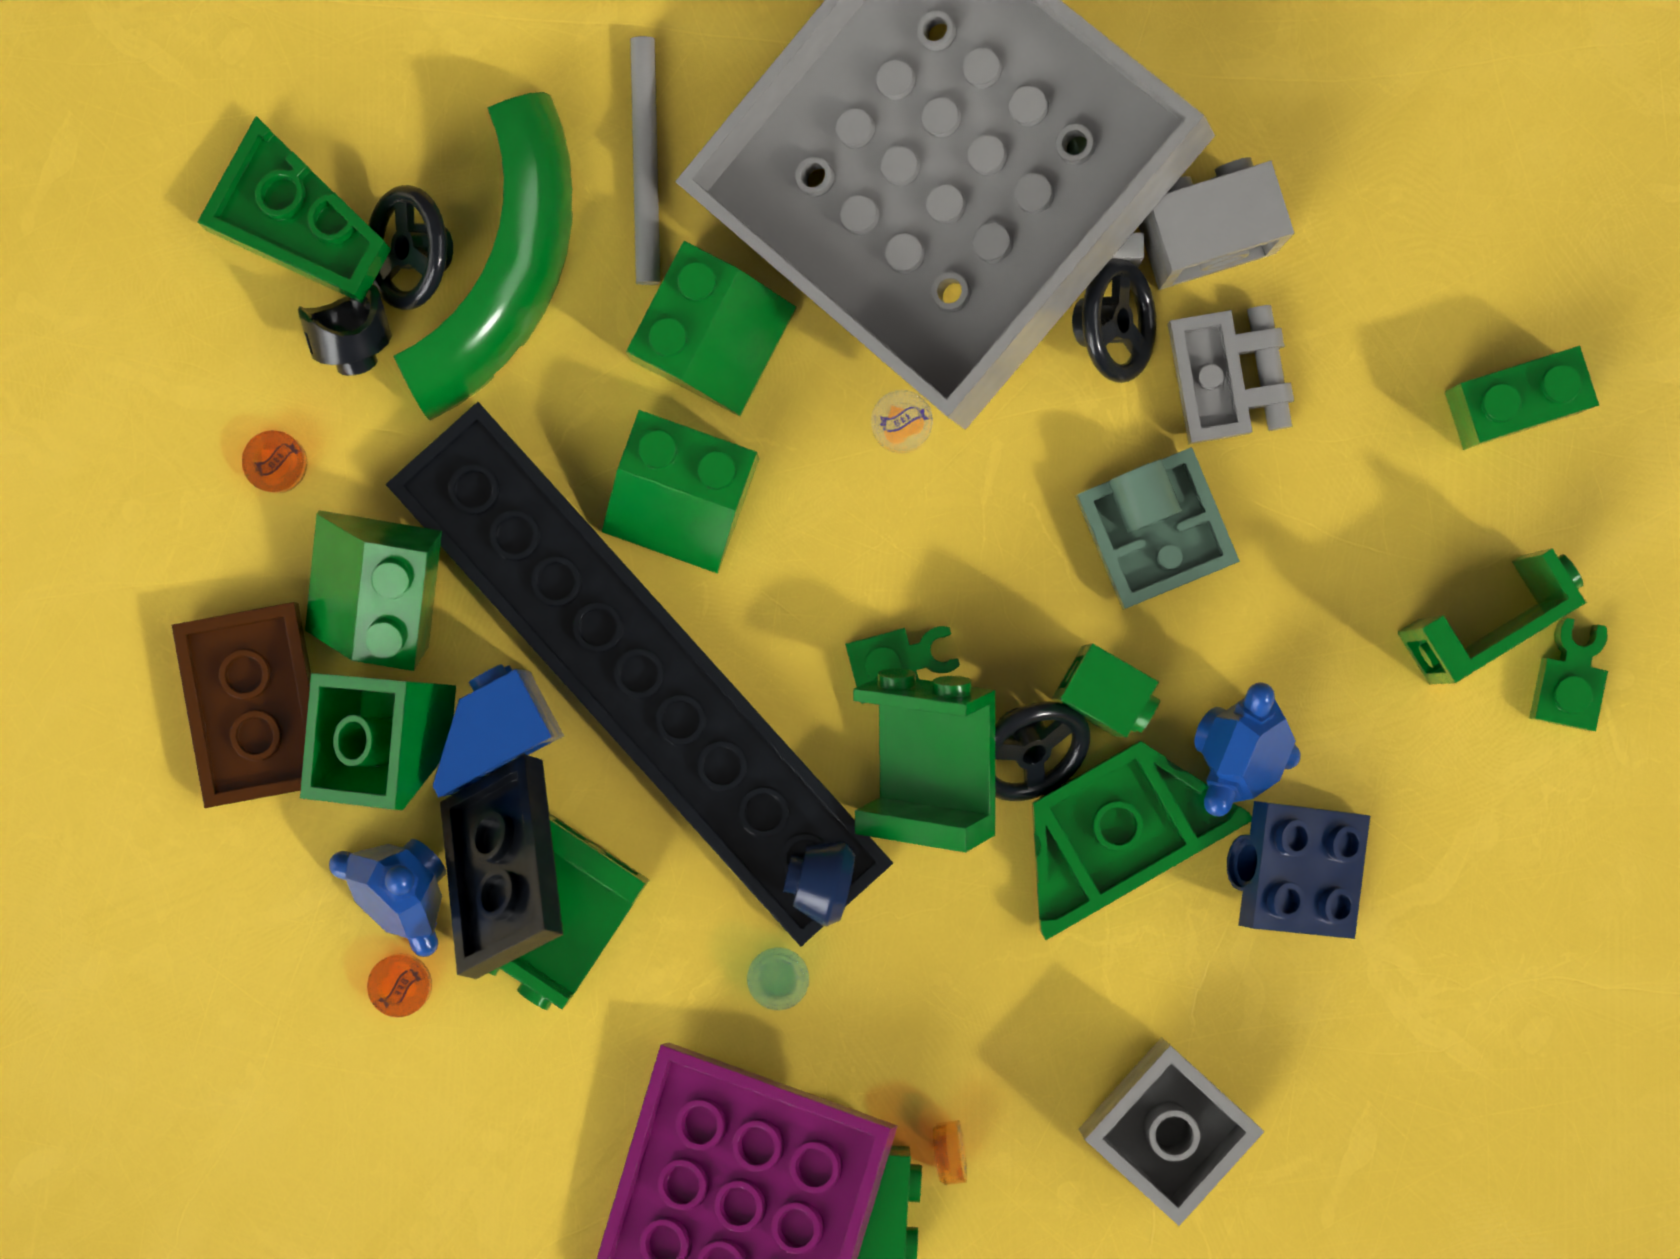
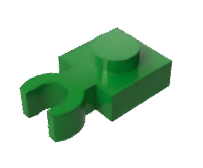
M1562 618L1558 622L1554 633L1555 643L1561 651L1560 660L1541 659L1529 719L1585 731H1596L1608 671L1593 668L1591 663L1593 656L1599 654L1606 645L1607 628L1604 625H1592L1589 641L1584 646H1580L1572 638L1575 619Z
M939 626L932 628L922 636L919 643L909 645L905 628L845 644L856 687L878 678V672L885 669L902 668L913 670L916 679H919L917 670L924 668L939 674L955 670L960 666L958 658L940 662L934 659L931 654V645L934 640L950 636V627Z

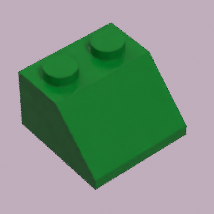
M683 241L626 353L631 361L741 416L796 310V306L742 270Z
M639 410L617 469L602 533L718 574L759 461L758 453Z
M319 510L316 514L305 631L351 661L414 671L429 647L442 531Z
M311 673L300 798L404 810L440 763L454 718L456 685Z

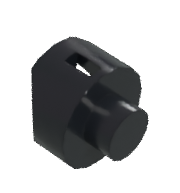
M374 285L370 287L362 303L345 296L331 304L317 308H303L301 306L298 308L312 359L321 364L336 365L338 373L342 375H359L375 367L378 362L376 354L389 344L392 337L379 290Z

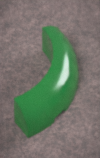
M545 92L520 95L487 107L499 142L504 176L503 206L499 229L491 254L470 293L454 313L436 330L418 343L394 355L412 395L424 415L430 421L463 403L494 378V374L510 360L520 346H523L528 341L545 314L559 283L568 252L573 222L571 160L563 126L551 95Z

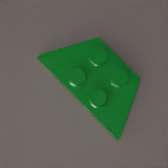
M1137 741L1032 802L1039 928L1045 940L1050 939L1250 823L1252 816L1248 811L1234 803L1230 811L1223 816L1217 817L1209 814L1204 807V798L1209 786L1166 759L1165 756L1142 741Z

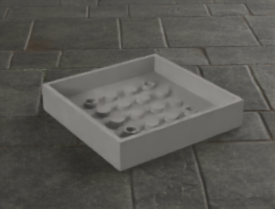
M825 0L675 182L944 415L966 430L1211 142L1215 134L1201 112L1061 0ZM946 24L947 31L943 38L937 41L929 40V32L935 25ZM1085 137L1087 139V145L1083 152L1077 155L1067 154V145L1073 138ZM817 169H824L825 177L823 182L816 187H809L808 178L810 174ZM951 284H960L962 292L959 299L953 303H945L943 301L944 290Z

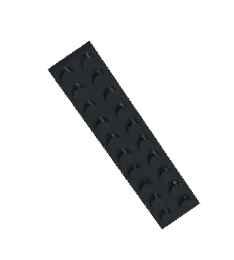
M479 402L474 404L385 484L424 528L442 531L440 546L800 947L824 926L793 907L795 894L783 892L791 855L803 857L805 848L809 845L838 841L846 842L855 852V864L846 906L893 864V861L870 836L855 834V819Z

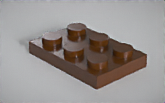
M291 602L173 624V637L204 808L301 791L311 669L299 603Z

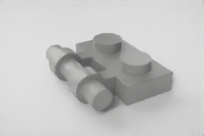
M1271 305L1247 309L1251 332L1235 334L1231 310L1175 319L1168 322L1188 445L1249 435L1253 432L1249 409H1265L1268 431L1293 427L1288 404L1294 402L1292 385L1284 381L1279 352L1280 348L1285 347L1282 328H1275ZM1255 353L1261 387L1245 389L1239 355Z

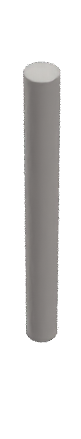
M638 36L630 39L636 284L656 285L660 284L655 38Z

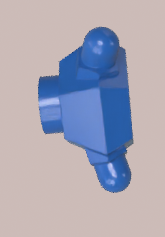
M1258 682L1250 686L1245 698L1227 710L1221 707H1214L1209 710L1200 721L1196 730L1195 748L1203 754L1210 769L1206 780L1209 788L1204 798V807L1213 816L1218 817L1227 814L1234 802L1254 799L1279 782L1284 769H1292L1300 761L1301 754L1299 748L1295 745L1296 740L1283 712L1275 700L1274 690L1266 683Z
M411 839L403 848L385 844L354 853L339 851L331 857L329 861L331 873L337 878L346 880L355 903L384 931L407 938L412 951L418 956L428 957L437 950L438 938L434 929L437 925L436 920L442 900L438 882L446 875V869L438 856L430 848L416 839Z

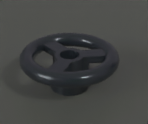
M401 185L392 188L381 197L371 214L368 226L384 240L388 222L395 211L396 232L391 241V251L376 276L373 285L378 288L381 298L390 306L401 310H411L425 304L437 290L444 271L447 270L452 261L453 240L449 230L444 225L442 215L434 200L418 187ZM414 207L419 211L424 223H414ZM400 269H416L422 274L419 283L412 290L402 291L392 282V278Z
M1110 259L1087 286L1084 298L1076 303L1072 315V327L1077 342L1087 348L1096 369L1105 378L1117 383H1125L1135 379L1147 366L1155 343L1156 311L1150 286L1141 270L1128 260ZM1112 280V296L1103 297L1107 286ZM1130 289L1136 302L1138 329L1133 323V313L1129 306ZM1123 342L1131 353L1128 361L1124 364L1116 363L1106 348L1108 343Z
M1052 701L1029 704L1005 713L995 724V759L1016 761L1023 768L1024 782H1005L995 775V798L1006 801L1034 799L1053 791L1071 778L1083 763L1090 745V729L1085 717L1064 703ZM1045 720H1055L1048 727L1043 722ZM1072 734L1071 745L1064 758L1053 769L1045 773L1044 763L1050 757L1052 748Z

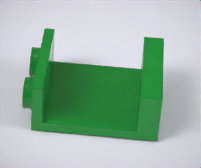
M1553 548L1525 554L1512 561L1538 604L1465 649L1444 615L1418 619L1398 631V635L1429 685L1457 683L1584 605L1586 601L1578 590L1583 586V580L1572 561L1564 554L1557 556Z
M902 668L881 670L878 672V678L854 688L853 701L879 705L880 797L855 810V834L964 853L994 837L995 690L972 687L971 679L962 676H943L935 678L933 681L916 679L913 670Z
M550 813L563 935L489 972V974L496 976L501 969L521 982L517 988L518 993L544 1010H548L552 1003L560 1009H563L569 1003L649 882L648 878Z

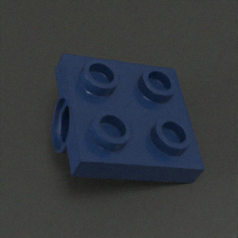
M1254 801L1250 835L1246 834L1237 837L1233 841L1227 856L1228 879L1234 888L1243 891L1238 926L1355 939L1370 816Z

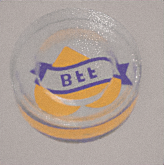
M895 390L884 395L876 403L871 416V428L875 439L882 447L895 453H908L921 447L928 439L933 425V416L928 403L920 395L909 390Z

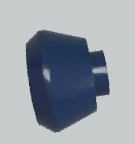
M838 841L806 846L803 857L791 855L783 892L795 894L793 907L822 926L827 927L840 921L852 881L855 852L846 842Z

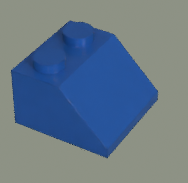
M501 664L469 681L473 692L460 698L434 779L433 788L438 797L453 795L523 754L530 755L564 736L530 671L512 670L510 665L504 667Z

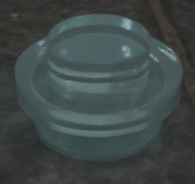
M774 947L761 952L752 961L747 974V984L752 997L760 1005L772 1010H785L799 1003L806 994L809 985V971L804 960L796 952L783 947Z

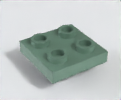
M1192 447L1162 460H1156L1075 496L1122 610L1240 562Z

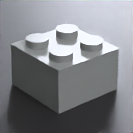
M1246 157L1217 167L1215 169L1216 177L1194 185L1191 176L1180 177L1139 225L1140 232L1144 233V245L1159 290L1274 255L1292 237L1294 230L1272 161L1253 166L1251 157Z
M1162 1037L1079 1128L1086 1142L1178 1226L1182 1224L1264 1133L1246 1113Z

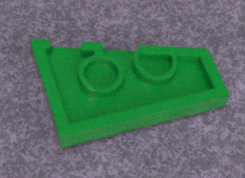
M255 116L197 221L206 231L360 303L365 299L391 251L386 242L313 173L257 116Z

